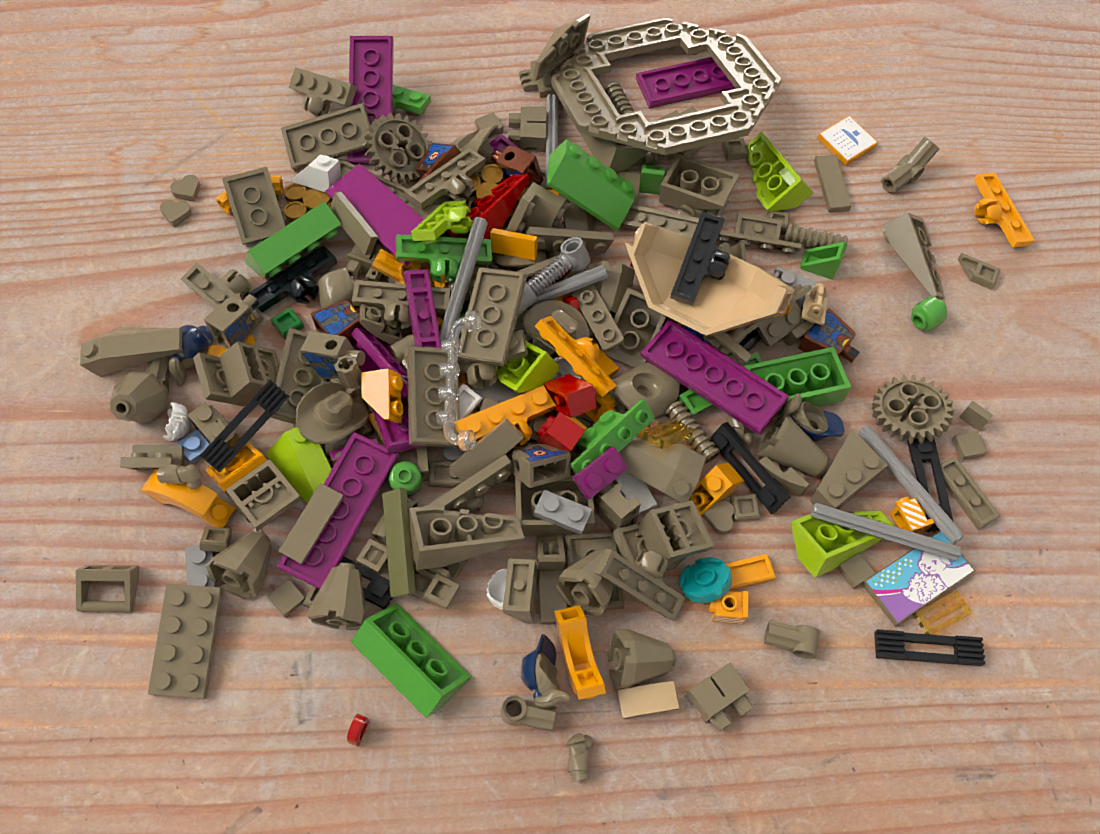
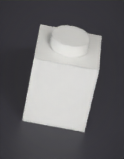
M320 154L292 178L293 183L325 192L342 178L340 161Z

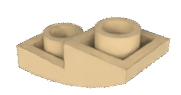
M675 681L618 690L622 718L680 709Z

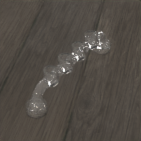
M478 310L467 311L465 317L454 322L450 328L449 339H443L441 342L443 354H448L447 362L440 364V374L443 378L446 377V386L439 387L438 396L440 401H445L444 410L437 411V423L440 426L443 425L446 440L452 445L459 446L461 451L474 450L476 440L473 430H461L459 435L454 433V424L457 421L455 400L458 399L456 379L460 372L458 364V353L461 351L459 333L464 327H467L468 331H478L481 329L482 320Z

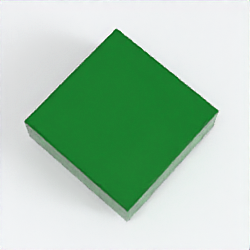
M291 307L270 319L273 326L284 339H286L289 328L298 331L304 328L303 322Z

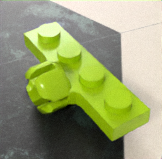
M444 201L411 231L413 241H422L425 244L433 243L447 229H450L455 234L469 232L472 227V220L470 217H466V214L471 212L470 208L466 205V201Z

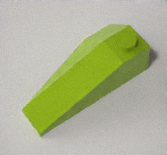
M762 131L746 145L749 164L754 174L752 176L753 181L757 187V198L768 212L797 208L813 194L809 186Z
M527 341V356L507 361L506 366L497 365L496 373L501 383L517 393L543 386V383L552 380L561 368L546 351Z
M298 427L284 432L266 453L268 458L307 504L320 483L324 484L332 470L320 444H314L304 438Z
M880 510L857 511L853 513L895 526ZM811 514L793 520L791 523L798 559L814 578L834 570L854 555L865 551L882 540L879 537L813 518Z

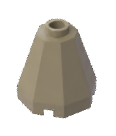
M608 261L589 264L588 270L605 265L608 271V278L593 284L612 318H615L627 288L631 289L633 285L635 270L622 263H616V266L612 267L609 266L610 262Z
M132 371L114 386L110 400V411L120 420L151 423L167 409V387L163 383L160 384L153 373Z
M259 531L247 533L209 561L206 568L210 579L215 583L218 579L224 583L221 587L222 589L240 598L249 599L251 595L252 598L256 597L262 589L272 551L270 539L266 534Z
M597 549L563 571L558 580L559 583L556 589L563 599L572 607L575 603L582 606L584 615L602 616L611 598L614 585L594 573L605 550Z
M340 563L339 566L331 569L309 608L308 618L311 619L312 623L333 629H339V626L346 625V630H358L364 620L367 619L361 573L355 569V565Z
M617 629L616 633L610 635L607 656L608 662H614V670L609 669V675L616 689L630 688L667 674L672 670V666H675L676 655L668 643L629 629Z

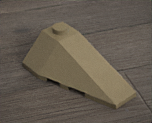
M905 213L884 223L885 231H883V235L887 243H890L932 297L937 299L945 298L939 274L932 267L936 260L935 256L928 249L932 244L924 220L911 213Z
M637 437L619 452L629 468L626 470L627 473L682 503L689 500L697 486L706 457L684 445Z
M438 505L409 509L412 551L417 570L451 565L524 542L525 539L518 517L486 513L483 516L470 514L469 510L460 509V512L444 510L445 506Z

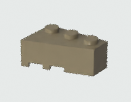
M852 429L812 495L810 502L813 505L820 503L840 509L878 478L887 467V464Z

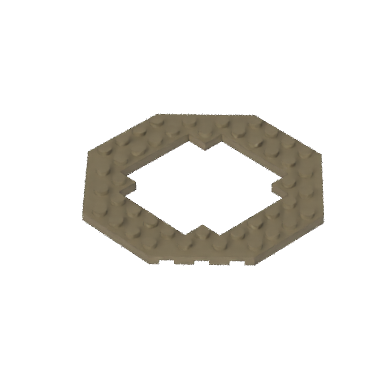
M666 17L590 33L586 38L585 44H580L574 51L572 59L568 58L561 66L559 74H554L551 78L552 87L578 132L662 155L675 154L689 149H696L748 136L781 83L780 76L745 35L737 34L736 37L726 35V31L710 28L707 31L699 29L697 24L683 22L680 25L673 23V19ZM681 45L687 55H696L707 51L736 88L722 92L721 100L725 104L723 106L648 122L641 111L620 115L596 76L611 72L609 61Z

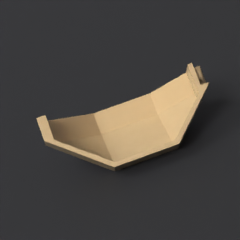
M644 222L634 235V243H625L648 307L704 335L720 334L783 314L795 289L762 268L730 254L729 265L723 279L704 278L692 306L670 298L692 238Z

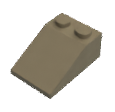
M678 154L660 185L659 202L680 209L679 207L682 204H686L693 209H723L739 179V175Z
M627 288L614 318L625 341L604 353L634 368L647 363L641 357L640 352L667 323L669 317L649 308L644 294Z

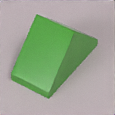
M642 164L639 192L660 195V185L665 172L663 166Z
M844 241L805 250L800 268L833 280L842 261L847 244Z

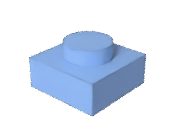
M196 429L176 443V445L184 446V455L191 464H195L202 459L199 455L209 446V443Z

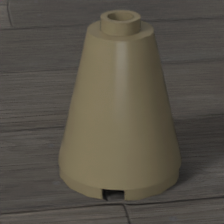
M783 414L773 424L776 427L771 432L768 431L757 451L759 452L758 455L762 458L767 456L771 461H775L788 468L792 467L794 470L812 477H816L818 474L822 476L829 467L827 462L828 456L790 416Z

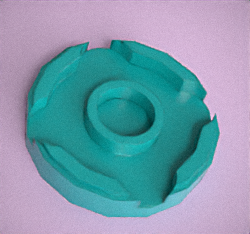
M713 557L700 558L695 560L696 563L692 566L687 565L680 575V586L684 595L691 601L698 603L713 602L723 597L732 586L731 570L721 559Z

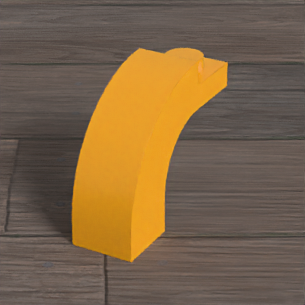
M154 469L140 490L160 504H172L180 507L212 527L223 528L235 510L233 506L219 498L216 492L203 484L199 488L191 490L187 487V482L181 484L160 483L157 478L158 469Z
M578 605L554 611L560 646L574 694H577L579 700L591 699L597 695L606 694L605 684L592 653L587 621L581 606Z

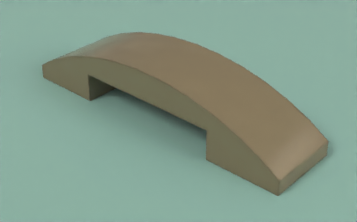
M369 539L357 557L356 562L389 580L387 547ZM413 564L416 593L411 595L447 609L459 590L460 585L438 573L434 575L424 569L417 570L416 565Z

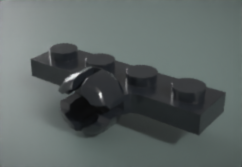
M702 211L671 292V299L693 306L704 278L723 279L729 265L730 254L718 250L715 245L725 218Z
M322 245L246 295L250 294L259 301L260 305L257 309L261 313L288 296L292 297L297 303L308 304L310 301L305 296L308 295L314 300L319 293L317 282L314 279L338 263L337 259Z

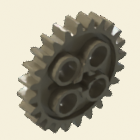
M389 113L387 117L381 115L379 119H375L367 129L368 132L364 136L367 141L363 145V147L368 148L365 155L372 156L369 164L375 163L377 165L374 170L378 171L381 169L383 171L382 177L388 174L391 182L396 177L399 184L404 179L406 183H409L412 179L417 181L421 177L416 172L415 167L432 144V141L425 139L429 134H422L423 126L417 128L415 126L416 120L410 123L407 115L404 119H401L400 113H397L395 117Z
M902 375L901 381L893 377L892 383L885 381L884 387H878V391L874 394L872 416L877 418L876 425H883L882 432L891 431V438L899 435L900 442L906 437L909 439L910 444L913 443L914 439H918L920 444H923L925 437L932 442L934 435L940 438L943 431L947 432L953 419L954 408H951L953 400H947L949 393H941L942 386L933 387L935 381L927 384L925 383V377L917 381L915 375H912L911 380ZM907 412H910L908 418L902 422L906 418Z

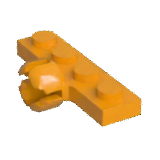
M995 172L978 174L973 180L984 199H980V203H977L974 208V216L978 218L977 221L983 225L998 224L1012 248L1030 246L1035 240Z
M552 316L541 319L535 325L540 336L545 341L550 342L555 347L557 354L573 366V371L593 385L597 395L603 398L617 387L610 377L596 364L595 361L599 358L600 350L597 343L592 344L594 341L592 338L582 337L577 340L573 339Z
M543 385L457 420L454 426L467 447L478 442L503 419L507 418L523 434L524 438L518 443L521 446L530 440L532 435L527 421L554 410L556 405Z

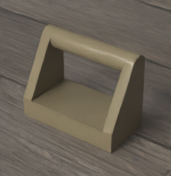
M513 558L508 560L502 610L505 614L527 624H532L534 621L539 575L535 560Z
M85 565L77 569L76 610L132 612L139 580V565ZM90 581H125V601H87Z

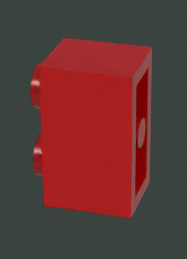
M566 374L543 383L556 405L554 409L570 418L597 408L595 400L597 393L593 385L575 376Z
M559 412L554 418L550 416L546 422H543L536 432L539 437L535 444H545L570 452L585 430Z

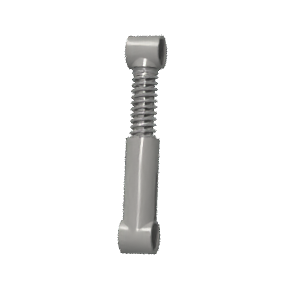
M573 237L566 240L560 247L561 252L557 259L555 258L554 261H551V264L545 266L538 274H535V277H532V279H529V282L525 283L518 315L536 302V295H539V292L543 293V290H546V287L549 288L552 282L555 283V279L559 280L558 277L565 275V272H568V270H581L590 263V256L581 238ZM464 323L461 326V332L463 331Z

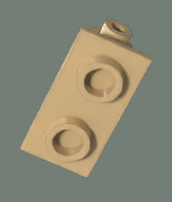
M821 283L816 284L811 293L807 292L805 294L801 314L802 319L810 323L824 325L828 298L825 297L827 293L825 285Z

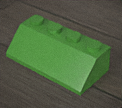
M567 139L549 155L547 185L617 231L634 202V186L632 183L617 175L613 169L607 168L596 157L590 156L579 145L573 144Z
M324 201L248 250L245 262L263 279L267 276L273 278L282 271L281 267L285 264L293 265L302 258L300 254L305 251L311 253L320 246L319 242L325 238L327 240L334 238L339 233L337 230L341 223Z
M834 347L744 366L752 373L789 396L788 401L795 397L796 394H800L802 402L808 401L814 406H824L844 401L851 389L850 382ZM782 407L781 410L777 413L776 416L782 415V409H783V407Z
M398 603L365 619L351 641L360 653L426 718L441 709L472 677Z

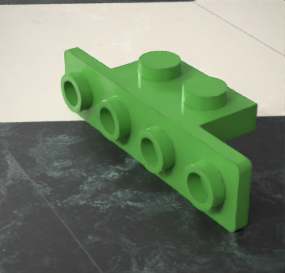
M639 400L625 414L609 410L602 414L591 428L584 431L576 443L578 448L584 452L571 463V467L576 474L610 447H615L620 452L655 419L646 401Z

